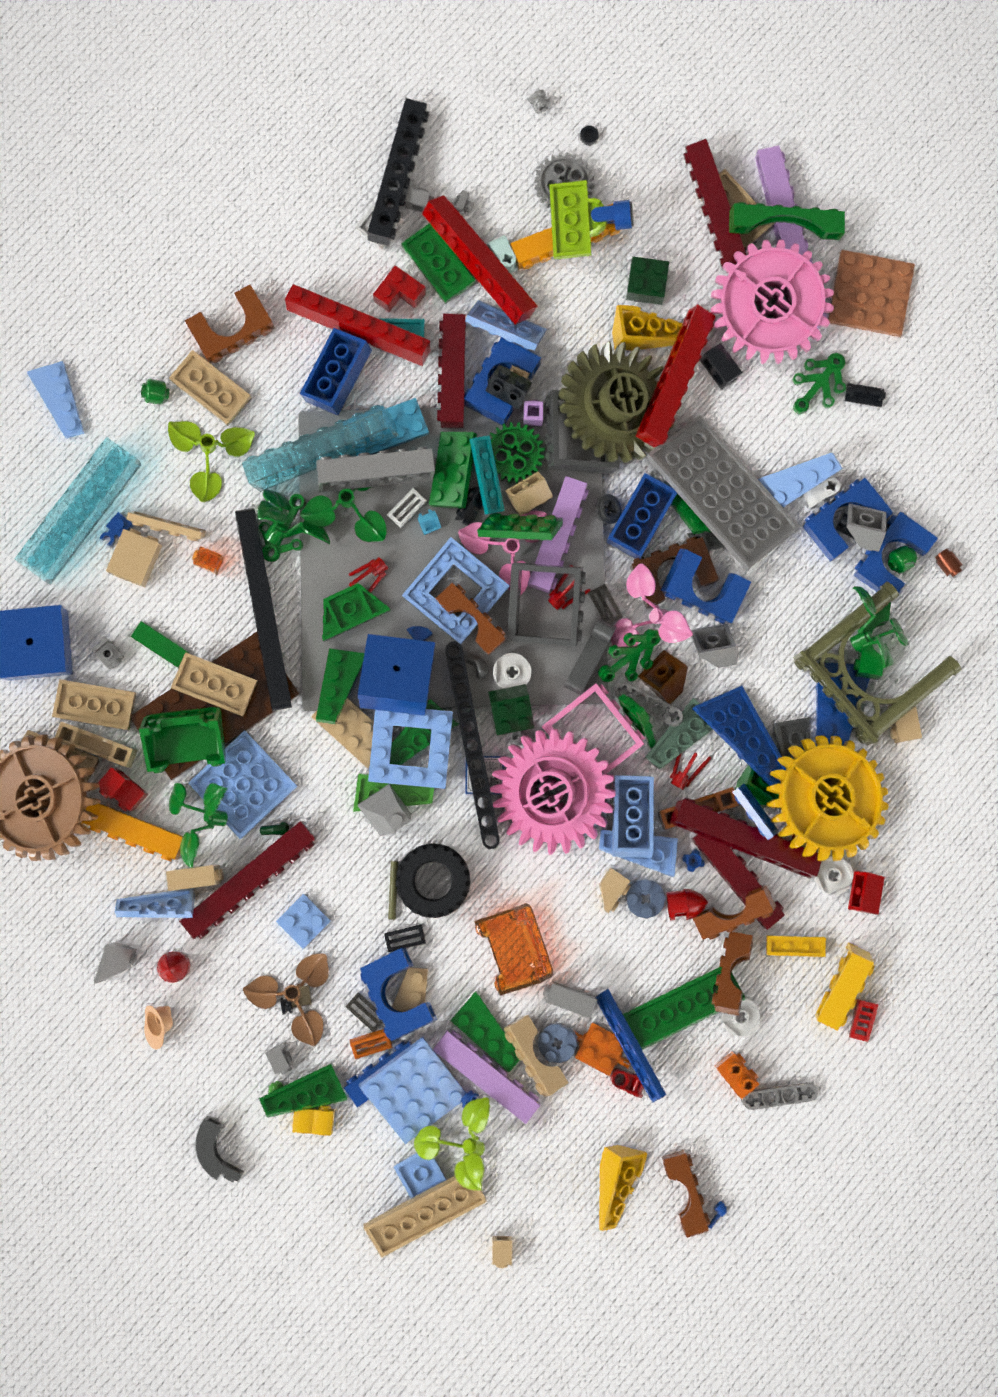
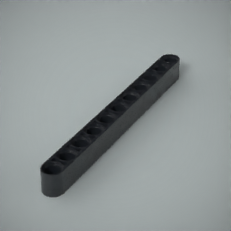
M255 509L236 510V522L272 711L292 708Z
M450 642L445 648L482 843L486 848L494 849L499 845L500 839L463 649L458 642ZM452 646H456L460 652L458 655L452 656L449 654V649ZM455 665L463 667L461 674L456 675L452 672ZM458 684H465L467 686L465 693L460 694L456 691ZM464 702L469 703L471 706L470 710L466 713L460 711V705ZM467 721L474 723V729L470 732L465 731L463 728L464 723ZM470 740H475L478 743V747L474 751L467 748V743ZM474 759H479L482 763L481 768L478 770L471 768V761ZM477 778L485 780V786L482 789H478L474 785ZM480 797H487L489 799V805L486 808H481L478 805ZM484 816H490L493 819L490 827L482 825V818ZM488 835L496 837L497 842L495 845L489 846L486 844L485 839Z

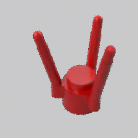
M380 557L375 560L372 559L369 563L349 573V576H353L368 568L367 571L349 583V586H353L372 573L375 577L378 575L377 579L368 589L372 593L380 580L387 575L385 573L388 569L387 565Z
M565 573L555 589L549 594L548 602L557 611L560 608L564 610L573 603V598L566 601L567 597L565 595L574 586V581L562 592L559 590L568 576ZM590 589L583 591L585 595L590 592Z
M695 752L685 770L677 773L681 759L680 754L676 757L673 772L670 775L672 779L670 783L681 790L689 787L690 783L712 757L709 756L689 778L687 773L698 754Z

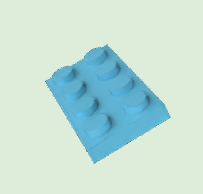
M416 398L345 424L357 456L360 453L374 455L380 451L388 450L429 434Z

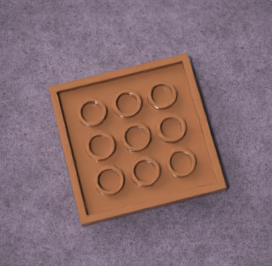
M841 250L833 288L834 295L831 298L834 310L828 314L830 324L901 337L915 264Z

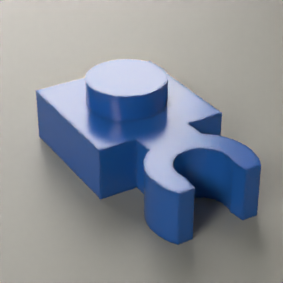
M117 512L106 525L110 530L102 533L100 539L104 541L106 537H110V542L107 545L112 547L116 542V537L120 538L123 529L129 531L134 525Z

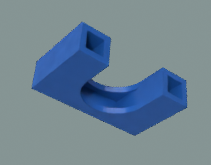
M501 337L499 342L493 344L490 357L484 359L481 372H477L474 376L471 389L467 388L464 398L466 407L500 425H506L513 413L514 407L485 391L490 377L496 368L501 365L509 370L512 366L530 373L528 379L532 380L541 365V357Z
M866 478L861 481L856 479L849 485L851 489L847 492L842 490L834 497L836 499L831 504L829 501L819 508L821 512L817 515L812 513L805 519L806 523L802 527L830 562L849 548L833 524V517L837 509L848 506L850 503L886 512V519L893 514V511Z
M899 512L897 515L893 514L887 521L889 526L886 529L879 552L866 550V558L864 560L860 559L854 567L856 572L853 576L876 592L880 590V586L886 581L891 583L898 593L905 585L903 581L891 574L883 565L882 552L886 544L892 542L903 543L923 557L938 539V537L902 512Z
M679 549L661 588V591L666 593L665 597L674 601L677 598L682 601L681 604L690 609L694 606L699 609L698 613L707 617L710 614L715 617L714 621L723 625L725 622L732 624L750 587L751 581L737 574L729 573L719 594L709 601H702L695 595L692 587V580L702 557L686 549Z
M400 948L360 968L362 972L360 974L361 980L369 988V998L372 1002H375L377 1007L376 1014L385 1025L384 1032L391 1041L398 1040L438 1020L430 1002L420 1004L406 1012H400L391 1007L387 1001L386 987L390 979L396 974L414 966L406 948Z

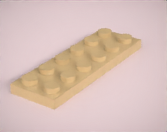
M453 1176L364 1223L363 1227L382 1258L486 1203L487 1200L482 1190L467 1189L459 1184L456 1177Z

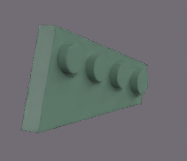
M694 698L682 710L683 722L677 727L669 726L644 757L659 770L713 730L693 710L696 705L700 704Z

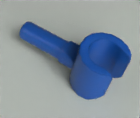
M719 1201L714 1206V1210L717 1213L711 1220V1224L708 1225L710 1229H712L720 1217L727 1213V1207L722 1201Z

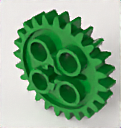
M510 422L508 428L503 424L502 430L496 427V434L490 432L497 474L501 476V482L508 478V484H510L512 479L517 484L518 479L524 480L526 476L532 475L531 472H538L536 467H542V463L539 460H544L545 457L541 455V453L545 452V448H540L543 445V441H537L539 434L533 436L534 429L532 428L528 431L527 424L520 428V422L517 423L516 427ZM507 437H511L514 439V443L506 444L504 440ZM524 445H529L532 449L529 452H524L521 448ZM517 450V454L511 456V452ZM499 454H504L507 458L504 461H498L496 457ZM516 462H522L524 467L516 469L513 465Z

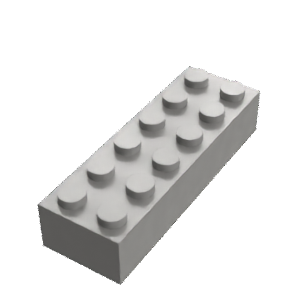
M418 447L413 451L399 449L394 453L380 451L374 455L360 453L355 457L341 455L336 459L321 457L320 460H316L319 492L432 481L435 473L432 449H427V447Z

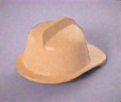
M149 1005L145 1008V1037L153 1049H160L163 1045L164 1034L173 1026L171 1008L169 1006L154 1008Z

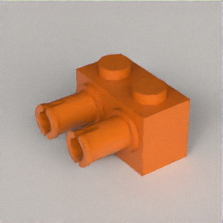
M731 1051L714 1067L742 1100L760 1085L757 1082L759 1077L752 1069L748 1070L745 1067L746 1061L740 1053L735 1054Z

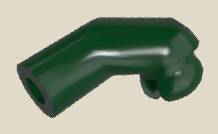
M281 822L279 825L261 826L259 831L262 836H283L289 831L290 826L287 822Z

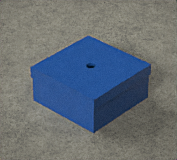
M62 605L0 611V679L12 681L73 675L68 610L64 609Z
M368 634L358 689L360 708L425 716L435 642Z

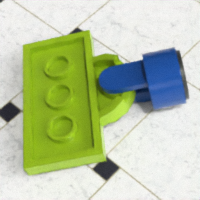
M587 180L549 184L554 260L592 256L591 237L603 232L608 223H615L616 230L632 229L634 227L633 206L630 199L613 201L612 206H604L601 200L588 198Z

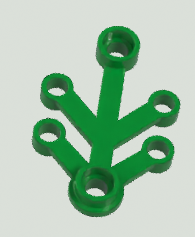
M833 353L827 360L815 361L809 358L805 361V370L812 371L814 368H826L823 373L808 375L796 373L792 381L795 385L815 382L805 396L798 398L793 404V410L797 414L807 412L810 400L821 387L823 407L831 408L834 405L835 400L831 396L829 377L832 373L835 380L834 392L842 394L845 391L846 384L842 381L841 370L844 368L846 361L841 354ZM834 359L839 361L838 365L834 364ZM811 362L813 367H808L807 363ZM795 377H801L802 381H796ZM837 385H841L843 390H838ZM829 399L831 405L826 404L825 400ZM800 402L805 404L804 408L799 406Z
M294 494L289 499L291 508L287 514V523L284 524L286 526L285 531L289 530L298 511L302 510L306 505L305 498L300 494ZM298 500L302 501L300 506L296 505ZM267 522L259 524V530L262 532L265 543L262 551L266 561L275 562L282 553L291 550L300 551L303 548V542L299 539H293L291 543L280 546L283 539L301 533L307 534L302 527H298L289 533L286 538L282 536L277 544H272L264 536L271 525ZM264 525L268 526L266 531H263ZM299 542V547L295 548L294 544ZM271 550L275 552L273 556L269 555Z
M648 629L643 634L627 633L623 641L628 647L611 646L608 653L612 658H618L620 655L625 656L611 667L609 665L602 666L598 670V676L604 682L613 681L615 673L630 662L628 670L625 672V677L631 682L635 681L638 677L636 667L640 653L644 649L645 652L640 660V665L646 670L651 668L653 661L650 658L653 648L661 640L658 630ZM636 642H641L637 646H633Z

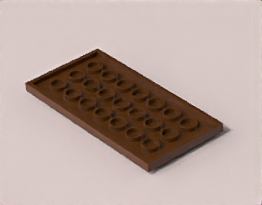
M257 632L212 661L214 664L258 681L244 716L220 708L224 745L237 738L244 730H249L275 712L271 708ZM286 674L292 701L300 693ZM171 688L132 714L131 720L139 731L143 718L150 714L217 706ZM202 760L169 764L165 772L171 780H174Z

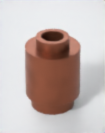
M947 548L935 557L936 563L947 577L949 575L954 577L962 571L960 567L963 564Z

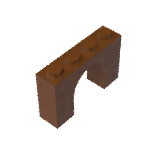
M696 536L689 538L682 545H679V543L673 544L668 547L669 550L664 552L661 550L654 551L650 557L645 559L643 556L640 559L636 558L630 565L631 571L641 563L651 571L656 587L654 594L646 596V598L655 605L661 604L666 600L658 581V569L664 562L675 560L679 549H686L702 557L694 574L699 589L717 583L719 580L703 537L699 539ZM643 601L646 609L652 607Z

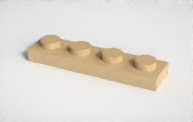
M136 511L128 512L126 519L132 521L133 525L140 527L148 525L151 526V530L160 532L162 529L169 531L168 534L173 536H180L182 534L192 541L205 538L206 530Z

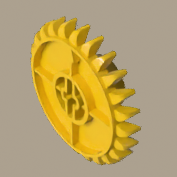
M819 735L815 737L817 746L811 739H803L801 743L804 750L798 746L788 748L794 759L787 756L777 759L787 769L770 772L771 776L781 780V784L767 787V791L779 794V799L768 802L767 807L781 808V813L771 818V822L787 823L778 835L780 837L796 835L789 845L791 849L798 848L806 843L803 851L804 857L813 855L819 849L818 861L826 860L830 856L831 851L832 860L840 861L844 856V849L848 858L854 857L857 854V846L860 850H866L869 847L867 837L870 839L878 837L879 832L875 827L876 825L885 824L886 820L881 815V812L888 810L889 804L883 801V796L888 794V789L881 787L880 782L885 777L883 773L876 774L874 769L878 763L875 759L870 761L865 759L867 751L864 748L854 751L855 743L851 740L845 741L842 746V740L838 736L830 737L829 744L825 736Z

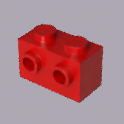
M854 871L848 909L879 915L885 877L869 872Z

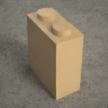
M130 528V531L123 529L106 572L145 588L163 546L158 543L159 540L155 537L148 535L146 538L141 536V532Z
M220 865L166 871L168 891L221 885V880H224L223 869H220Z

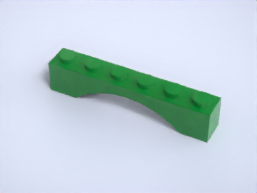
M745 202L734 203L729 211V233L749 234L754 229L766 224L786 222L804 227L820 239L840 240L845 234V211H839L838 209L820 210L818 207L805 209L800 206H765L762 203L749 205Z

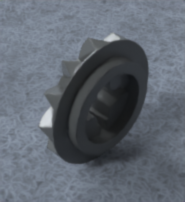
M611 494L602 495L595 504L597 507L595 513H598V519L602 520L604 524H614L621 516V504ZM608 506V510H610L611 512L607 513V510L604 507Z

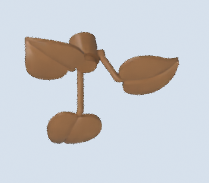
M326 954L310 955L298 964L296 976L303 981L297 984V986L289 985L284 991L277 992L278 983L273 977L260 976L243 988L247 999L253 1005L262 1009L274 1007L277 1002L276 996L284 995L288 1001L295 1002L302 1016H297L293 1020L291 1025L292 1034L299 1041L311 1046H316L319 1043L324 1029L323 1019L314 1010L305 1014L298 1000L301 997L300 987L305 985L306 982L310 987L316 988L322 986L327 981L329 967Z

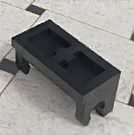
M721 343L705 352L700 359L702 365L721 390L736 381L737 377L743 373Z

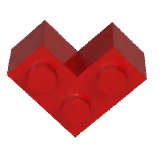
M395 265L373 293V299L376 304L387 312L392 310L400 298L413 308H416L425 297L426 288Z
M111 767L98 782L100 785L98 792L105 798H115L119 802L117 805L125 812L127 810L134 812L148 796L144 789L117 768Z

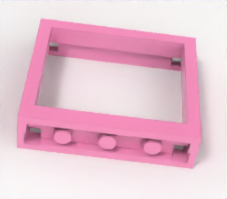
M596 683L541 727L550 737L551 730L554 728L552 725L596 692L636 742L603 770L604 774H607L645 743L642 740L645 737L639 730L634 731L630 726L633 724L626 714L623 716L619 712L621 708L614 699L611 701L607 697L609 692L602 684L599 686Z

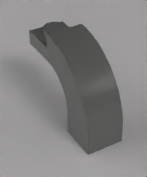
M206 1116L196 1135L195 1147L199 1163L204 1171L215 1180L223 1174L226 1180L238 1182L244 1171L223 1160L217 1150V1139L224 1124Z

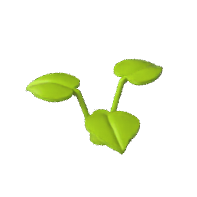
M170 421L168 423V435L172 445L177 450L189 452L193 445L198 446L200 444L201 450L205 453L206 473L197 472L190 479V489L200 502H208L214 499L222 487L220 476L217 473H210L209 454L213 453L216 445L222 448L225 447L227 454L230 456L240 457L245 455L251 447L255 436L254 431L240 427L228 428L221 433L220 439L222 443H220L211 434H203L201 436L199 427L192 422Z
M484 1097L473 1100L465 1105L462 1111V1123L469 1127L468 1132L472 1138L466 1139L463 1144L440 1140L441 1130L435 1126L424 1127L419 1131L414 1140V1148L417 1154L425 1160L434 1159L438 1155L440 1150L439 1144L463 1148L467 1155H464L463 1160L456 1164L455 1177L459 1184L470 1190H482L484 1162L480 1156L485 1151V1145L482 1141L478 1140L479 1137L473 1132L481 1133L485 1129L490 1114V1099Z

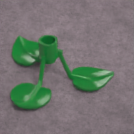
M371 487L356 488V489L363 492V491L368 490V489L371 488ZM356 489L341 490L338 495L339 500L336 501L333 507L332 501L328 497L323 495L315 496L300 512V516L306 522L317 527H326L335 521L336 516L333 510H336L340 504L345 508L352 507L360 518L354 526L355 534L360 540L364 542H380L386 538L387 529L383 517L372 510L367 511L363 517L357 509L353 494Z
M264 489L262 494L265 500L261 501L258 506V519L273 521L264 535L266 540L272 544H277L282 536L286 538L289 533L298 527H302L307 534L330 544L329 536L323 527H317L305 520L285 531L286 526L284 524L287 523L288 519L282 511L283 509L290 510L289 500L279 492Z
M860 586L852 587L857 591L867 612L871 615L870 619L857 630L858 634L850 637L853 648L859 651L870 645L878 644L883 669L894 665L893 656L881 637L896 633L899 642L903 646H908L909 642L904 635L901 625L895 618H891L890 622L893 629L876 636H872L870 631H864L875 619L877 609L867 590Z
M175 783L173 785V791L170 794L168 804L170 813L177 815L180 813L181 808L185 807L204 813V822L208 824L192 829L190 833L186 832L181 840L180 854L188 867L193 868V862L199 848V836L196 832L214 829V826L223 827L227 823V812L217 810L228 789L215 783L209 784L203 797L205 807L201 809L184 803L187 792L183 784Z

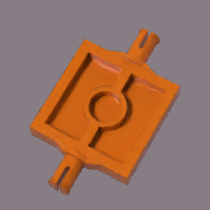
M593 1022L588 1031L583 1035L574 1031L576 1036H578L579 1048L574 1058L607 1076H610L613 1068L618 1063L627 1069L630 1067L628 1065H631L629 1060L622 1057L623 1049L615 1034Z

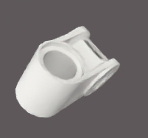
M830 477L805 493L803 496L810 509H814L834 498L840 489V482L838 479ZM828 485L830 488L834 487V490L832 491V489H827Z

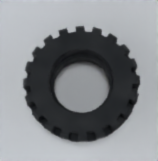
M431 843L416 847L402 859L396 874V887L403 904L411 912L421 917L439 918L447 916L462 905L469 893L471 880L467 863L457 851L446 845ZM429 862L443 864L449 870L452 877L450 890L446 895L438 899L424 897L419 893L415 884L417 871Z

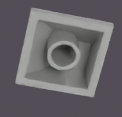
M849 503L847 528L861 548L879 552L886 534V512Z
M728 624L691 630L693 632L691 637L699 657L718 668L737 665V646Z
M390 784L357 805L379 836L395 832L411 821L410 811Z
M116 942L106 944L93 983L107 981L134 966L138 957L136 954L137 949Z

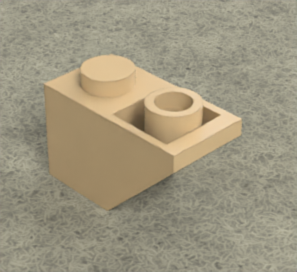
M612 868L608 869L599 883L603 908L607 913L610 910L615 911L620 903L617 900L621 894L625 896L631 887L628 885L630 880Z

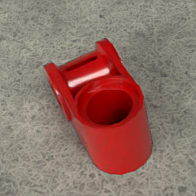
M621 1068L612 1070L610 1081L616 1088L626 1091L633 1096L643 1097L644 1087L636 1073H631ZM617 1074L624 1075V1080L621 1083L615 1082Z

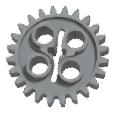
M559 152L558 158H555L552 154L551 161L545 158V165H539L540 170H536L537 177L534 178V183H536L534 189L538 191L537 197H542L541 204L547 202V209L550 207L549 184L563 183L569 168L571 171L569 172L567 182L587 180L588 195L592 196V189L595 184L592 182L594 181V176L591 175L592 169H587L588 162L582 164V157L576 160V154H574L570 158L568 152H566L565 157H562V154ZM561 169L563 173L558 174L555 170ZM575 175H577V176H579L581 179H579V180H574L572 177L575 176Z

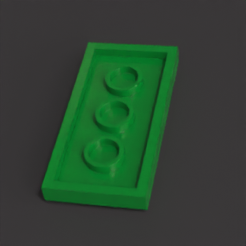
M430 223L401 243L402 248L445 304L475 284V279Z
M441 432L429 506L465 508L473 464L470 439L476 438V433Z
M493 513L486 518L477 529L478 537L552 540L562 527L563 520L554 515L537 517L534 514L519 516L518 514L501 515L500 513Z

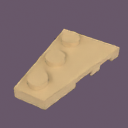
M411 967L407 970L392 1005L395 1010L406 1012L425 1003L428 969Z

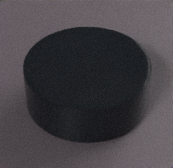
M587 125L581 129L580 140L584 145L591 146L597 142L599 135L597 128Z

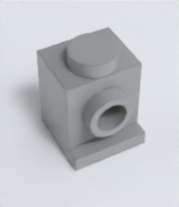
M409 184L405 198L406 209L423 212L428 201L434 199V197L426 189H415L413 184Z
M104 638L91 649L108 669L118 667L124 658L123 654L108 638ZM108 651H110L111 655L109 657H105V654Z
M285 1042L265 1053L275 1075L278 1073L284 1075L292 1070L291 1061L293 1060L289 1051L284 1050L287 1046Z

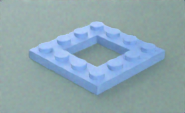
M450 537L403 593L402 597L461 645L478 625L477 621L465 612H462L459 617L453 613L449 614L430 592L451 567L455 565L482 588L474 600L479 605L477 609L481 613H488L510 585Z
M426 709L425 716L375 710L368 782L446 789L453 712ZM393 726L432 729L428 768L390 764Z

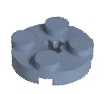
M646 879L634 882L626 895L629 910L641 918H651L658 915L663 909L666 899L661 886L654 881ZM642 894H644V895L649 894V895H650V897H649L650 902H649V903H646V902H645L644 904L641 903V901H642L641 895H642Z
M562 1023L549 1024L538 1037L539 1050L550 1063L568 1061L574 1055L578 1045V1039L573 1029L568 1028ZM555 1038L558 1041L562 1040L563 1043L560 1045V1048L554 1046Z

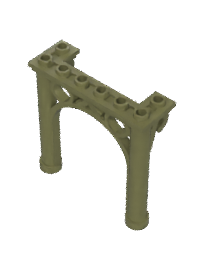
M887 581L880 586V590L871 596L877 609L875 614L899 596L896 588ZM862 603L808 649L796 654L793 659L795 660L794 664L799 670H804V672L809 670L811 672V678L816 683L819 682L822 685L824 694L828 698L832 697L836 702V708L848 716L847 720L854 728L857 727L855 730L857 740L861 744L865 743L867 746L878 741L877 738L952 675H957L962 671V668L952 656H948L914 686L897 698L881 699L867 694L851 679L844 660L845 646L849 637L871 617ZM840 642L838 655L827 653ZM826 658L838 661V671L836 673H830L825 668L824 661ZM840 674L843 676L840 678L842 682L841 689L831 679ZM845 695H853L856 698L860 696L862 698L856 702L854 707ZM863 701L873 703L875 709L873 716L868 717L862 712L861 703ZM879 704H893L881 715H879Z

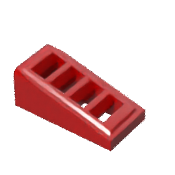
M857 999L849 1038L869 1041L879 1004ZM862 1007L870 1008V1012L862 1011ZM860 1014L869 1016L868 1020L859 1018ZM858 1022L867 1024V1026L862 1027L858 1026L857 1024ZM856 1029L865 1031V1035L855 1033Z

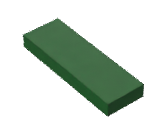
M142 621L130 636L177 668H179L185 652L189 653Z

